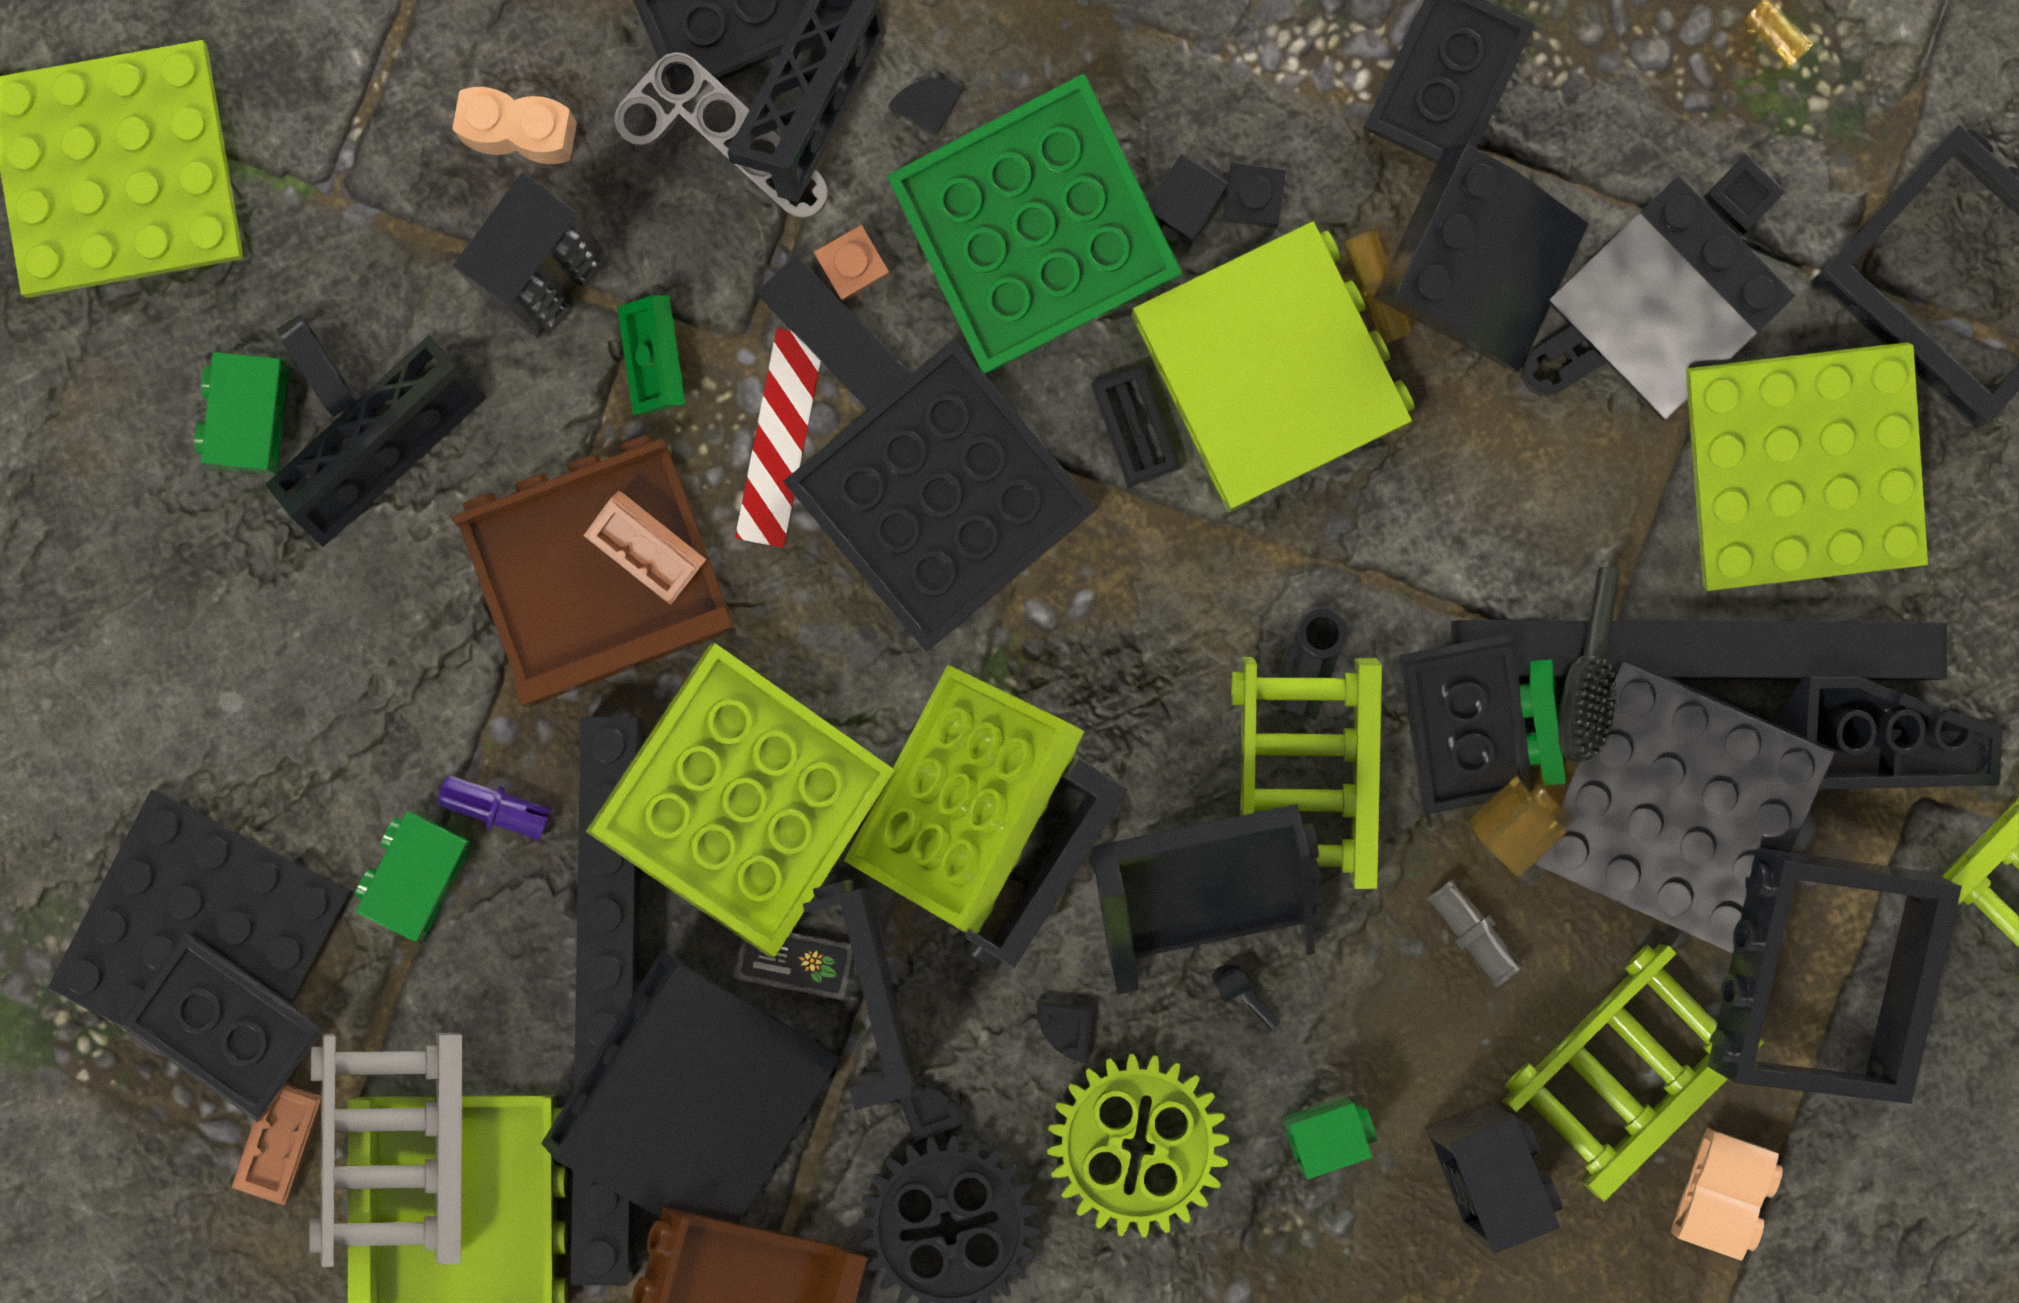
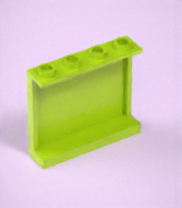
M1314 221L1138 305L1132 310L1131 317L1228 514L1247 505L1251 500L1397 429L1400 431L1412 422L1408 412L1415 409L1413 400L1401 379L1395 382L1392 381L1384 362L1390 360L1387 347L1377 330L1368 332L1359 314L1366 310L1361 294L1352 280L1344 283L1335 263L1341 261L1338 248L1327 230L1319 233Z
M558 1095L462 1096L461 1264H437L434 1259V1250H424V1245L348 1246V1303H568L567 1277H558V1255H566L568 1249L567 1221H558V1198L567 1197L568 1170L567 1166L558 1164L541 1144L563 1109L558 1108ZM435 1096L355 1097L347 1100V1109L425 1108V1102H435ZM425 1131L348 1132V1166L425 1165V1159H435V1136H425ZM424 1188L348 1189V1223L424 1222L425 1216H435V1193H425Z

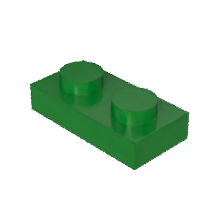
M651 295L617 306L633 416L651 415L685 405L683 379L680 372L670 296Z
M1552 659L1530 661V683L1520 684L1523 718L1534 717L1536 730L1527 732L1530 765L1541 764L1544 786L1566 784V758L1559 746L1558 721L1560 710Z

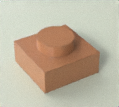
M862 225L814 252L816 259L842 303L890 276L887 267Z

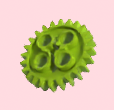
M1129 1053L1126 1069L1119 1070L1111 1057L1106 1058V1075L1100 1077L1094 1070L1088 1067L1085 1069L1090 1083L1089 1086L1084 1089L1072 1082L1068 1084L1071 1094L1076 1099L1073 1105L1065 1102H1056L1055 1108L1066 1117L1065 1123H1051L1048 1125V1130L1055 1135L1061 1136L1062 1142L1047 1147V1154L1063 1157L1064 1162L1052 1169L1051 1175L1054 1178L1069 1176L1070 1182L1061 1191V1196L1064 1199L1080 1194L1082 1199L1077 1206L1076 1213L1081 1216L1092 1208L1098 1210L1095 1226L1099 1229L1112 1217L1116 1219L1119 1236L1124 1235L1129 1222H1137L1142 1238L1147 1237L1149 1222L1157 1220L1161 1229L1168 1233L1170 1232V1215L1176 1213L1186 1223L1191 1221L1186 1207L1190 1201L1204 1208L1208 1206L1205 1197L1200 1192L1203 1185L1211 1188H1220L1221 1183L1209 1172L1211 1167H1224L1228 1165L1227 1159L1214 1153V1147L1228 1143L1229 1137L1221 1133H1213L1212 1127L1223 1121L1225 1116L1222 1112H1206L1205 1108L1212 1102L1215 1096L1211 1091L1195 1096L1193 1091L1200 1079L1196 1074L1188 1077L1183 1082L1177 1080L1180 1072V1064L1175 1061L1163 1073L1159 1071L1157 1055L1152 1054L1146 1068H1139L1134 1053ZM1148 1095L1151 1097L1152 1102L1144 1134L1147 1142L1153 1144V1148L1151 1151L1141 1152L1134 1192L1126 1194L1124 1192V1184L1131 1154L1129 1148L1122 1146L1124 1138H1134L1141 1098ZM1113 1096L1125 1098L1131 1105L1129 1120L1119 1127H1111L1100 1118L1102 1103ZM1168 1107L1180 1109L1186 1116L1184 1131L1173 1138L1161 1136L1155 1129L1157 1115ZM1101 1152H1110L1116 1155L1121 1162L1119 1174L1108 1182H1100L1089 1173L1091 1159ZM1156 1163L1170 1165L1175 1171L1173 1186L1163 1193H1155L1144 1184L1146 1170Z

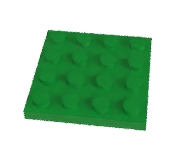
M1085 74L1056 87L887 175L984 375H988L1184 275Z

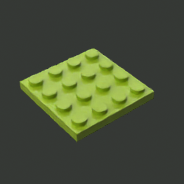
M203 40L0 76V173L22 296L31 298L244 259L208 47Z
M1906 342L1685 368L1702 584L1705 590L1713 591L1928 565L1914 346Z
M713 643L708 646L586 832L768 957H775L804 913L803 903L811 902L814 897L813 889L822 885L895 770L719 645Z
M947 665L893 767L894 773L874 802L844 862L964 932L970 928L979 933L984 921L992 913L995 901L1011 870L1019 862L1022 849L1038 819L1047 809L1049 798L1060 777L1072 761L1084 731L961 670Z

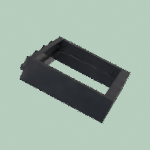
M1958 125L1943 137L1818 272L1813 280L1884 345L1906 342L1914 346L1915 373L1970 424L1978 428L1991 422L2019 391V362L1989 392L1852 266L1952 157L1958 160L2019 216V169L2012 166L2006 168L1991 154L1993 147L1984 136L1972 129L1966 131Z
M1756 847L1750 877L1746 876L1745 880L1747 892L1741 919L1737 922L1733 932L1734 950L1728 975L1724 978L1721 986L1720 996L1722 1003L1716 1030L1712 1033L1709 1040L1713 1044L1707 1067L1730 1081L1739 1084L1912 1104L1962 886L1932 872ZM1796 880L1907 895L1866 1075L1755 1061Z

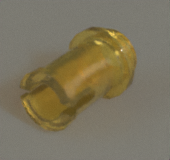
M1762 0L1743 18L1750 26L1746 31L1749 35L1755 32L1783 62L1787 69L1800 59L1814 43L1808 40L1780 10L1783 6L1780 0L1776 3L1772 0Z

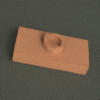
M620 490L611 497L583 535L670 605L679 597L706 561L703 556Z
M290 1085L285 1086L264 1118L259 1122L254 1120L232 1185L233 1189L284 1206L289 1204L321 1109L322 1096Z

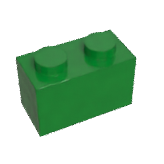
M213 352L212 365L204 367L201 377V396L203 399H208L205 421H198L194 440L195 452L201 454L202 464L212 469L272 475L278 473L290 365L278 358Z
M407 811L403 819L395 817L388 826L380 844L387 851L378 869L369 867L357 887L355 897L361 899L356 913L414 942L425 941L474 841L417 812Z
M1345 1096L1281 1117L1298 1169L1307 1180L1373 1158L1368 1144L1376 1142L1377 1136L1367 1109H1363L1362 1105L1355 1107L1354 1102Z

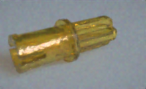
M1370 231L1344 242L1361 286L1358 290L1361 296L1365 297L1375 328L1384 343L1394 342L1409 335L1411 327L1407 316L1374 299L1389 267L1379 240L1378 231Z

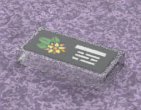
M791 932L775 957H768L742 939L734 979L845 1000L853 960L852 947L849 943Z

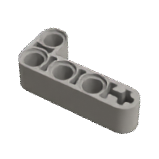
M675 52L667 54L658 60L621 101L616 110L614 121L616 129L623 139L635 146L647 147L660 141L675 123L683 117L729 159L727 152L749 109L694 58L684 53ZM676 64L690 67L694 74V83L691 89L680 95L668 92L663 83L664 74L667 69ZM726 102L735 109V123L726 132H713L705 124V112L713 103ZM644 105L651 107L657 118L655 128L648 135L634 136L627 128V115L636 106ZM774 131L756 137L754 141L760 139L768 140L777 147L781 138ZM735 164L779 206L794 217L808 218L815 216L823 209L827 202L828 191L826 183L816 170L811 177V180L817 184L812 191L817 198L816 202L812 206L802 202L795 207L790 204L789 200L779 198L776 190L767 184L772 179L771 173Z

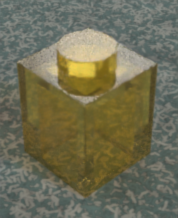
M1517 776L1468 820V823L1482 843L1518 878L1568 832L1555 816L1562 809L1558 802L1540 784L1530 790Z

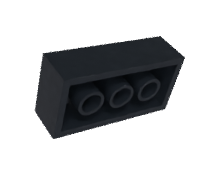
M521 173L459 256L453 267L484 300L538 338L544 329L549 332L554 331L564 319L570 308V305L565 301L575 287L580 285L584 288L595 277L603 263L598 258L603 249L578 212L527 175Z
M1485 1102L1425 1126L1466 1231L1492 1253L1496 1254L1560 1228L1555 1213L1563 1210V1206L1550 1177L1545 1178L1542 1172L1538 1173L1533 1158L1541 1155V1151L1528 1122L1523 1123L1521 1118H1516L1513 1114H1509L1505 1110Z

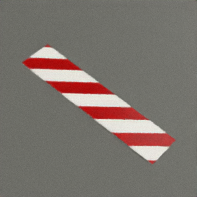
M776 328L735 539L784 548L794 498L793 493L783 481L800 467L821 362L790 330Z

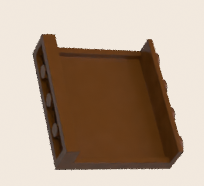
M651 435L631 439L619 445L621 450L619 455L600 461L598 454L580 458L567 465L568 474L549 481L545 473L529 477L515 484L516 493L496 500L494 493L475 497L462 504L465 512L452 516L454 524L460 527L517 682L513 685L521 706L532 707L736 630L668 445L663 439L653 442ZM618 490L706 559L686 588L671 605L583 536Z
M663 1207L660 1220L652 1225L649 1232L647 1249L650 1257L645 1276L640 1277L635 1285L632 1303H855L867 1257L847 1246Z

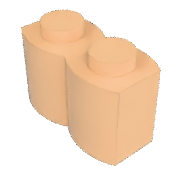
M471 87L459 91L453 131L465 145L481 153L503 155L517 151L523 157L534 162L559 164L571 159L577 122L566 106L549 98L530 96L513 100L507 94L496 89Z
M1707 1127L1698 1147L1689 1181L1679 1202L1671 1234L1678 1239L1742 1261L1747 1249L1754 1251L1762 1237L1764 1219L1758 1216L1765 1197L1772 1198L1779 1187L1783 1172L1782 1166L1777 1165L1779 1154L1771 1149Z

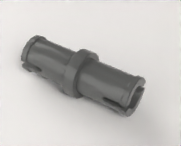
M1455 877L1427 898V901L1432 903L1456 934L1458 939L1454 942L1459 949L1463 950L1466 948L1491 979L1493 986L1497 988L1520 971L1524 965L1518 961L1493 929V926L1497 924L1490 915L1487 917L1483 916L1458 884L1459 881Z

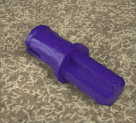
M447 776L443 781L437 801L441 807L485 821V828L491 829L494 825L520 833L539 842L552 809L504 793V787L499 786L498 791L454 776Z

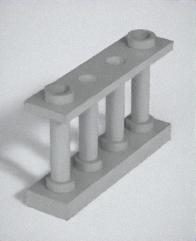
M436 1033V1045H426L425 1051L335 1052V1035L322 1034V1047H311V1081H322L321 1218H310L309 1253H320L322 1267H334V1247L424 1245V1250H434V1259L437 1264H461L462 1035L460 1033ZM425 1074L426 1079H436L435 1102H425V1108L335 1109V1075ZM425 1131V1136H435V1159H425V1165L334 1166L335 1132ZM424 1188L425 1193H435V1216H425L424 1222L334 1224V1189Z

